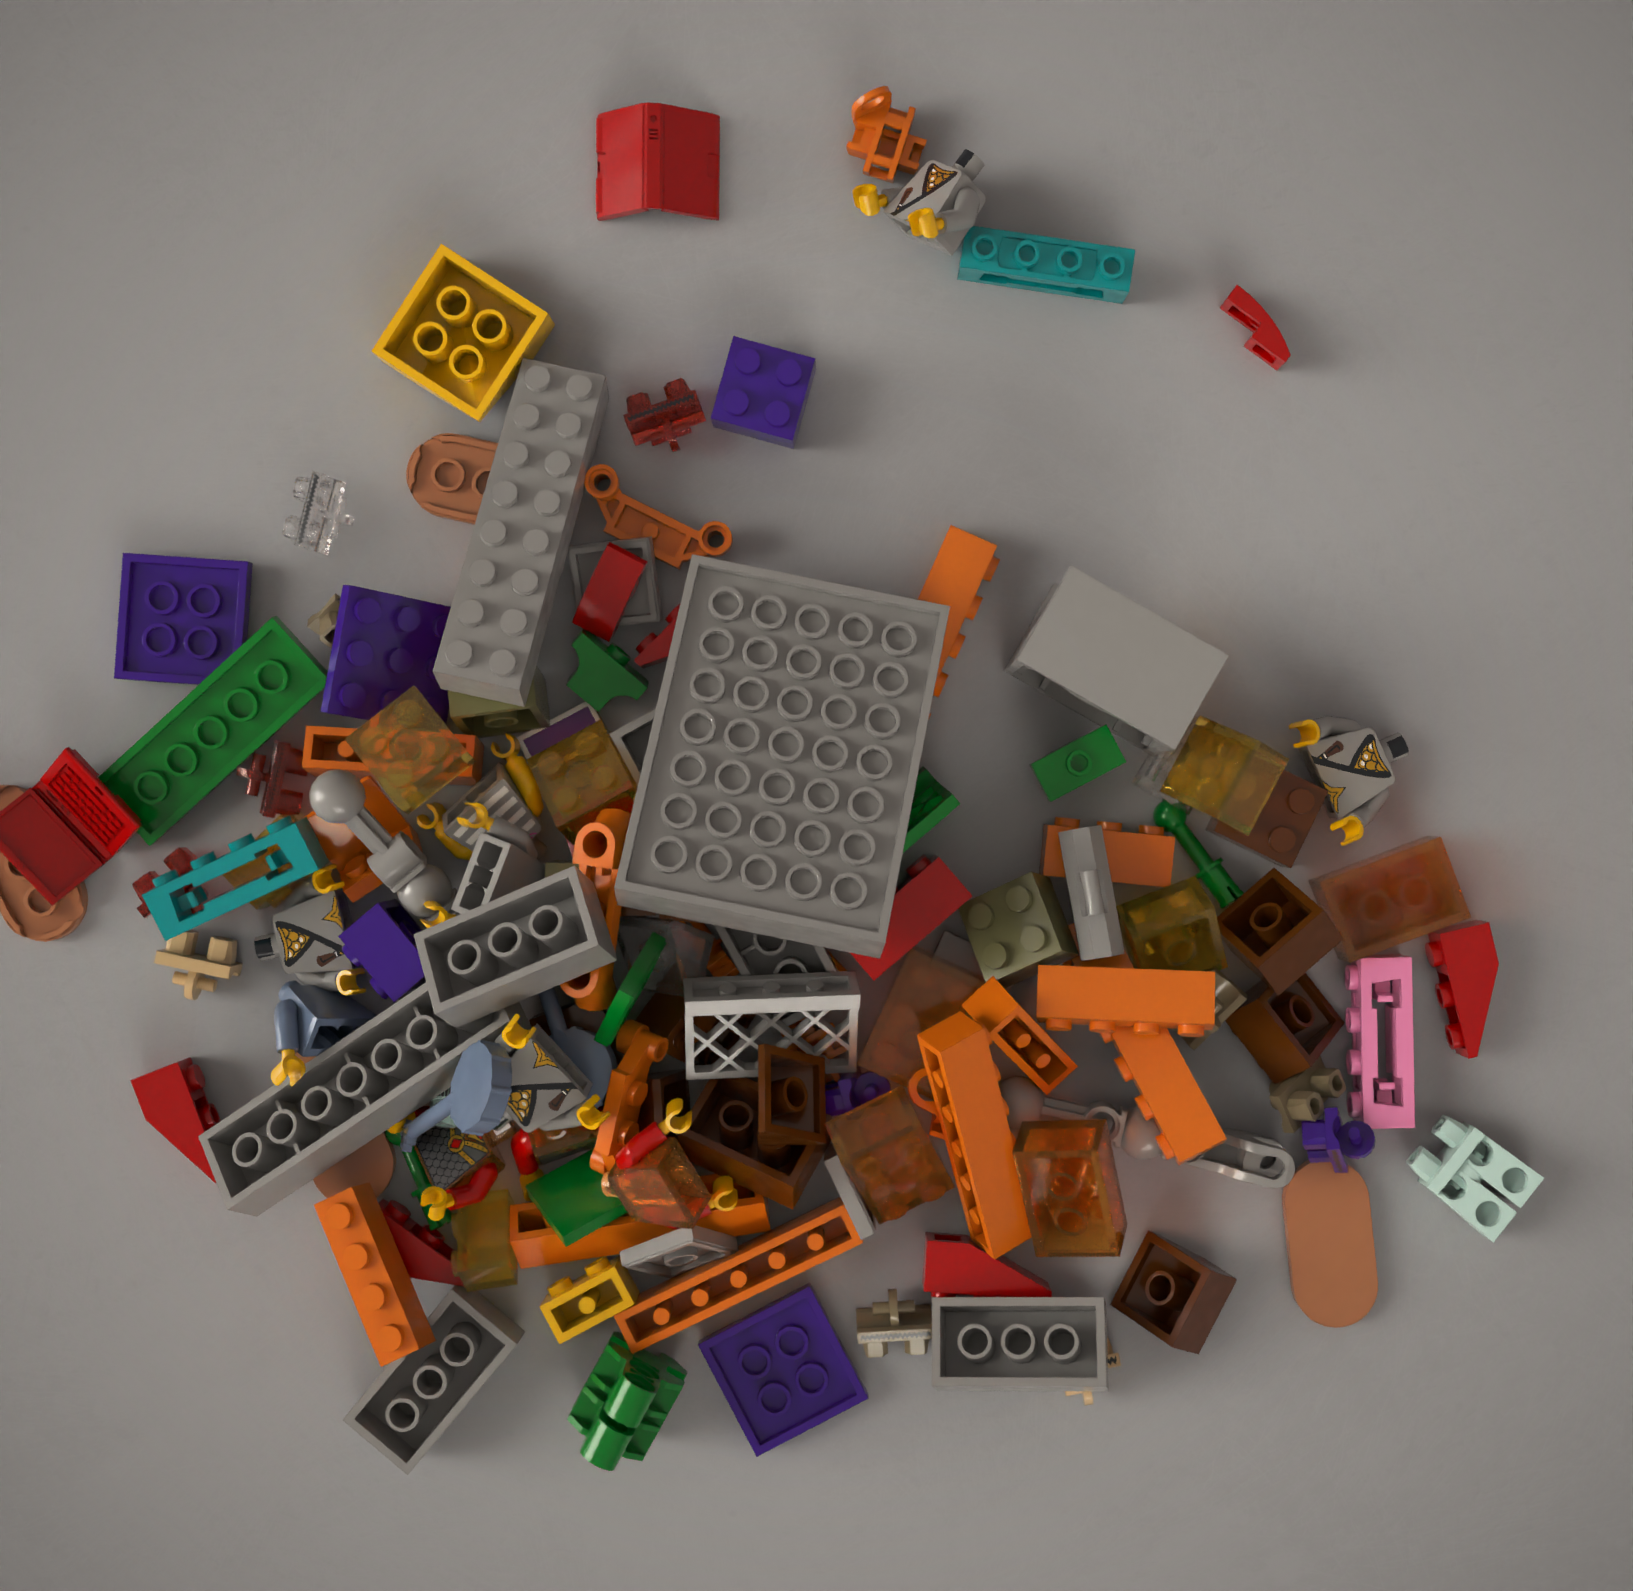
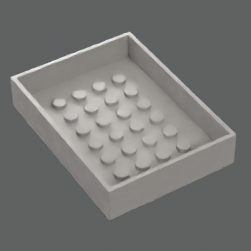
M692 554L615 881L614 890L617 905L880 959L886 943L950 606Z

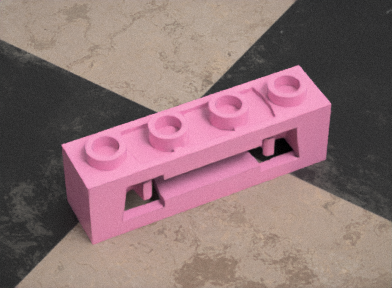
M1402 954L1350 955V965H1346L1344 971L1345 987L1347 990H1351V1007H1347L1345 1011L1346 1030L1348 1033H1352V1049H1348L1346 1052L1347 1072L1353 1078V1092H1348L1347 1094L1348 1115L1353 1117V1121H1362L1368 1124L1371 1129L1415 1128L1412 957ZM1372 1000L1391 1002V1004H1385L1386 1072L1392 1073V1082H1388L1387 1078H1378L1377 1008L1372 1007Z

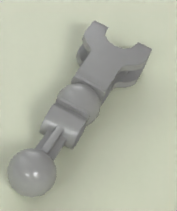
M335 769L326 771L315 779L310 788L309 799L316 815L330 823H345L373 853L366 859L373 873L393 893L397 892L398 899L406 911L417 917H423L427 921H433L438 917L439 910H430L423 904L426 901L434 900L448 913L456 915V911L451 910L458 890L456 888L452 889L451 881L446 873L434 865L427 864V857L404 832L400 831L392 837L364 807L366 800L365 788L358 777L346 770Z
M1013 1076L999 1084L1001 1096L1009 1108L1007 1120L1011 1129L1024 1130L1034 1126L1038 1121L1085 1131L1086 1136L1091 1141L1097 1144H1109L1112 1142L1115 1148L1121 1147L1128 1155L1137 1159H1150L1158 1155L1162 1159H1166L1155 1139V1136L1161 1134L1153 1118L1148 1121L1144 1119L1138 1106L1127 1110L1126 1106L1120 1105L1119 1110H1117L1106 1101H1095L1085 1106L1044 1096L1043 1091L1031 1079L1024 1076ZM1099 1112H1106L1113 1117L1112 1127L1103 1133L1096 1132L1090 1127L1091 1118ZM1221 1128L1227 1138L1225 1143L1183 1163L1220 1173L1246 1183L1269 1188L1285 1187L1292 1180L1295 1173L1293 1158L1277 1140L1248 1131ZM1264 1157H1274L1270 1164L1260 1166Z

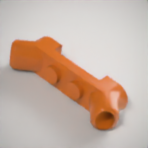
M613 808L600 811L594 823L583 826L578 832L572 863L579 864V870L594 882L616 953L622 906L617 905L614 886L631 814ZM614 962L560 984V987L568 996L574 998L575 1004L581 1009L587 1011L607 1009L617 993L613 978Z

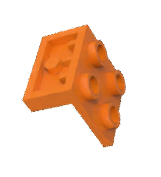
M367 775L360 781L365 788L366 795L364 807L392 837L400 831L404 832L423 853L417 832L373 777ZM315 811L305 816L327 858L332 864L337 865L336 869L340 873L341 881L345 883L343 892L352 903L383 884L373 873L366 860L373 853L345 823L327 822L317 816Z

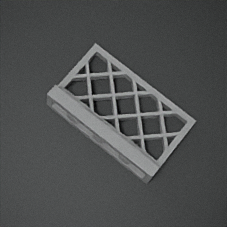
M856 971L683 978L686 1080L758 1077V1060L754 1063H744L736 1056L749 1045L758 1050V1045L764 1044L758 1037L771 1026L785 1035L774 1046L787 1048L792 1043H795L806 1054L825 1058V1074L857 1072L858 1009H860L861 994ZM830 1010H848V1017L835 1028L822 1018ZM786 1012H801L806 1016L794 1029L789 1028L779 1020ZM743 1014H758L763 1018L751 1031H748L736 1022ZM694 1016H715L720 1022L708 1033H705L694 1024ZM816 1024L827 1035L816 1045L812 1046L801 1035ZM728 1027L742 1038L729 1050L715 1041ZM694 1037H696L699 1040L695 1044ZM837 1041L847 1049V1058L828 1059L822 1052ZM706 1047H709L720 1056L711 1065H694V1057Z

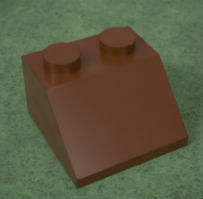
M1306 973L1279 996L1262 980L1245 992L1247 1000L1225 1020L1232 1032L1240 1039L1257 1061L1260 1068L1265 1071L1274 1084L1312 1067L1345 1023Z
M1148 1230L1110 1305L1172 1348L1199 1355L1237 1279L1207 1259Z

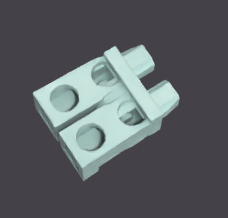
M1442 1115L1432 1127L1431 1133L1446 1145L1436 1157L1420 1145L1409 1156L1406 1163L1420 1177L1417 1180L1467 1221L1481 1235L1494 1243L1517 1212L1481 1185V1182L1484 1181L1506 1200L1521 1208L1543 1181L1544 1177L1491 1140L1476 1127L1466 1122L1460 1123L1446 1115Z

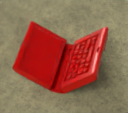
M650 102L639 103L598 115V118H596V153L598 154L596 178L597 220L604 221L647 212L649 209H661L662 212L719 221V115Z
M70 747L62 751L35 786L29 788L0 811V852L52 906L108 862L142 827L139 816L118 794L114 795L98 778L99 774L76 749L72 750Z

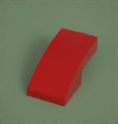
M1236 285L1220 306V309L1253 332L1244 344V347L1277 371L1291 356L1280 330L1263 307L1239 285Z
M609 542L587 585L572 623L610 642L617 631L628 602L636 592L648 561Z

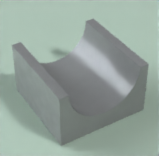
M1071 565L1060 585L1056 582L1052 585L1004 671L1097 725L1103 726L1107 724L1111 733L1150 754L1171 751L1177 748L1229 655Z

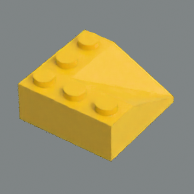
M440 244L375 344L372 352L383 363L476 421L481 422L517 379L522 359H534L553 330L555 323L549 313L443 244Z

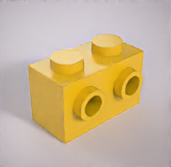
M603 1256L584 1268L586 1274L572 1281L570 1276H566L547 1287L549 1293L545 1296L539 1307L559 1345L636 1303L640 1292L628 1269L622 1266L620 1256L610 1261L607 1256Z

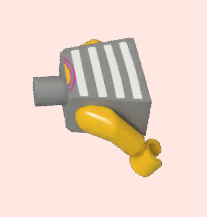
M505 734L511 743L510 750L505 754L501 752L496 742L491 744L492 753L507 761L505 767L500 762L495 765L447 811L440 803L432 802L426 804L428 809L434 813L433 822L424 814L417 816V824L423 829L434 828L437 839L458 859L470 860L480 832L487 834L488 831L482 827L476 829L467 828L458 823L457 817H462L470 822L476 819V810L464 804L465 802L480 803L486 807L489 817L494 819L497 815L527 831L538 851V861L547 850V846L536 837L543 827L540 814L544 808L538 780L525 758L518 756L520 743L513 735Z

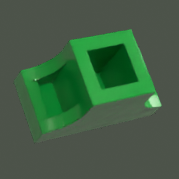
M582 629L575 637L571 646L578 654L579 666L568 678L566 686L596 711L599 712L614 697L629 696L638 700L647 690L649 681L628 664L631 660L630 656L618 645L611 643L607 646L594 634L585 629Z
M1107 724L1046 754L1029 765L1048 801L1052 802L1126 763V760Z

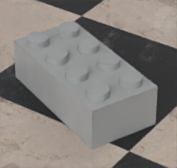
M575 865L413 934L434 1014L456 1028L617 961L594 882Z
M454 1285L427 1318L436 1341L389 1363L343 1419L347 1425L407 1475L516 1347L525 1332L473 1287Z
M932 1297V1386L938 1391H1109L1105 1298Z

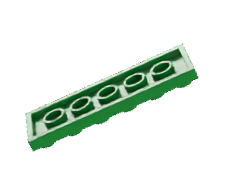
M274 616L98 778L114 795L118 794L139 816L142 827L137 833L151 846L325 689L328 671L278 616Z

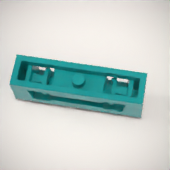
M973 226L969 228L963 238L957 280L1123 304L1130 290L1135 249Z
M289 815L266 826L269 832L266 836L255 840L252 833L229 843L228 846L231 852L219 858L212 851L191 861L190 864L193 870L179 876L177 870L173 869L152 879L155 888L142 894V897L164 940L167 941L309 875L328 864L329 860L307 817L293 822ZM276 843L281 849L265 857L271 871L214 897L203 904L204 909L192 913L191 908L200 905L208 899L202 886L199 885L257 859L268 852V847ZM289 862L292 864V868L279 873L277 868ZM191 883L193 887H197L185 893L183 888Z

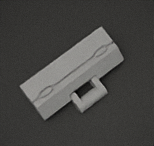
M1089 826L1058 832L1081 961L1125 954L1102 826Z

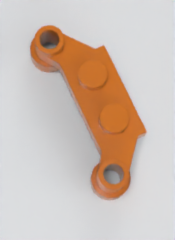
M598 464L587 471L584 480L585 488L599 504L607 522L603 530L606 534L618 540L652 536L655 558L678 570L681 569L684 562L691 561L692 554L704 557H720L731 549L733 544L732 533L724 523L711 521L697 531L623 494L620 489L619 477L610 466ZM603 479H609L611 481L609 488L604 491L598 490L599 482ZM721 535L724 537V542L720 547H712L709 545L711 537Z
M632 1019L627 1020L622 1025L616 1038L617 1051L625 1055L618 1067L611 1071L603 1113L609 1111L611 1115L599 1126L596 1144L590 1157V1168L607 1177L611 1174L615 1175L611 1171H624L616 1165V1154L633 1136L639 1133V1124L637 1122L641 1104L648 1093V1084L646 1082L649 1068L653 1061L658 1063L665 1057L669 1045L667 1038L650 1032L647 1025ZM629 1176L631 1182L634 1181L637 1176Z

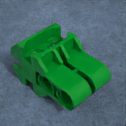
M614 1331L567 1418L576 1430L585 1436L580 1449L582 1456L588 1462L607 1471H613L621 1457L643 1461L684 1386L687 1371L675 1359L662 1352L659 1357L645 1349L632 1354L622 1333Z

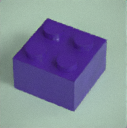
M733 336L711 414L713 427L794 449L816 371V359Z
M397 899L378 902L338 936L345 944L342 947V951L346 957L358 967L361 964L372 976L369 980L371 986L382 998L387 999L390 997L393 1002H396L426 983L413 935L422 931V929Z

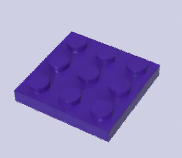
M123 553L114 679L199 685L247 641L253 563L248 561Z
M343 585L320 712L445 733L449 712L448 690L440 689L434 676L433 668L451 607L353 585Z
M811 1283L790 1292L698 1342V1346L756 1457L869 1399V1394Z

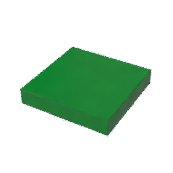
M652 932L619 987L594 1041L605 1047L612 1044L643 991L667 943L665 942L666 938Z
M593 1149L525 1186L528 1196L565 1247L641 1205L638 1193L630 1184H618L615 1175L611 1174L607 1177L590 1168V1157Z

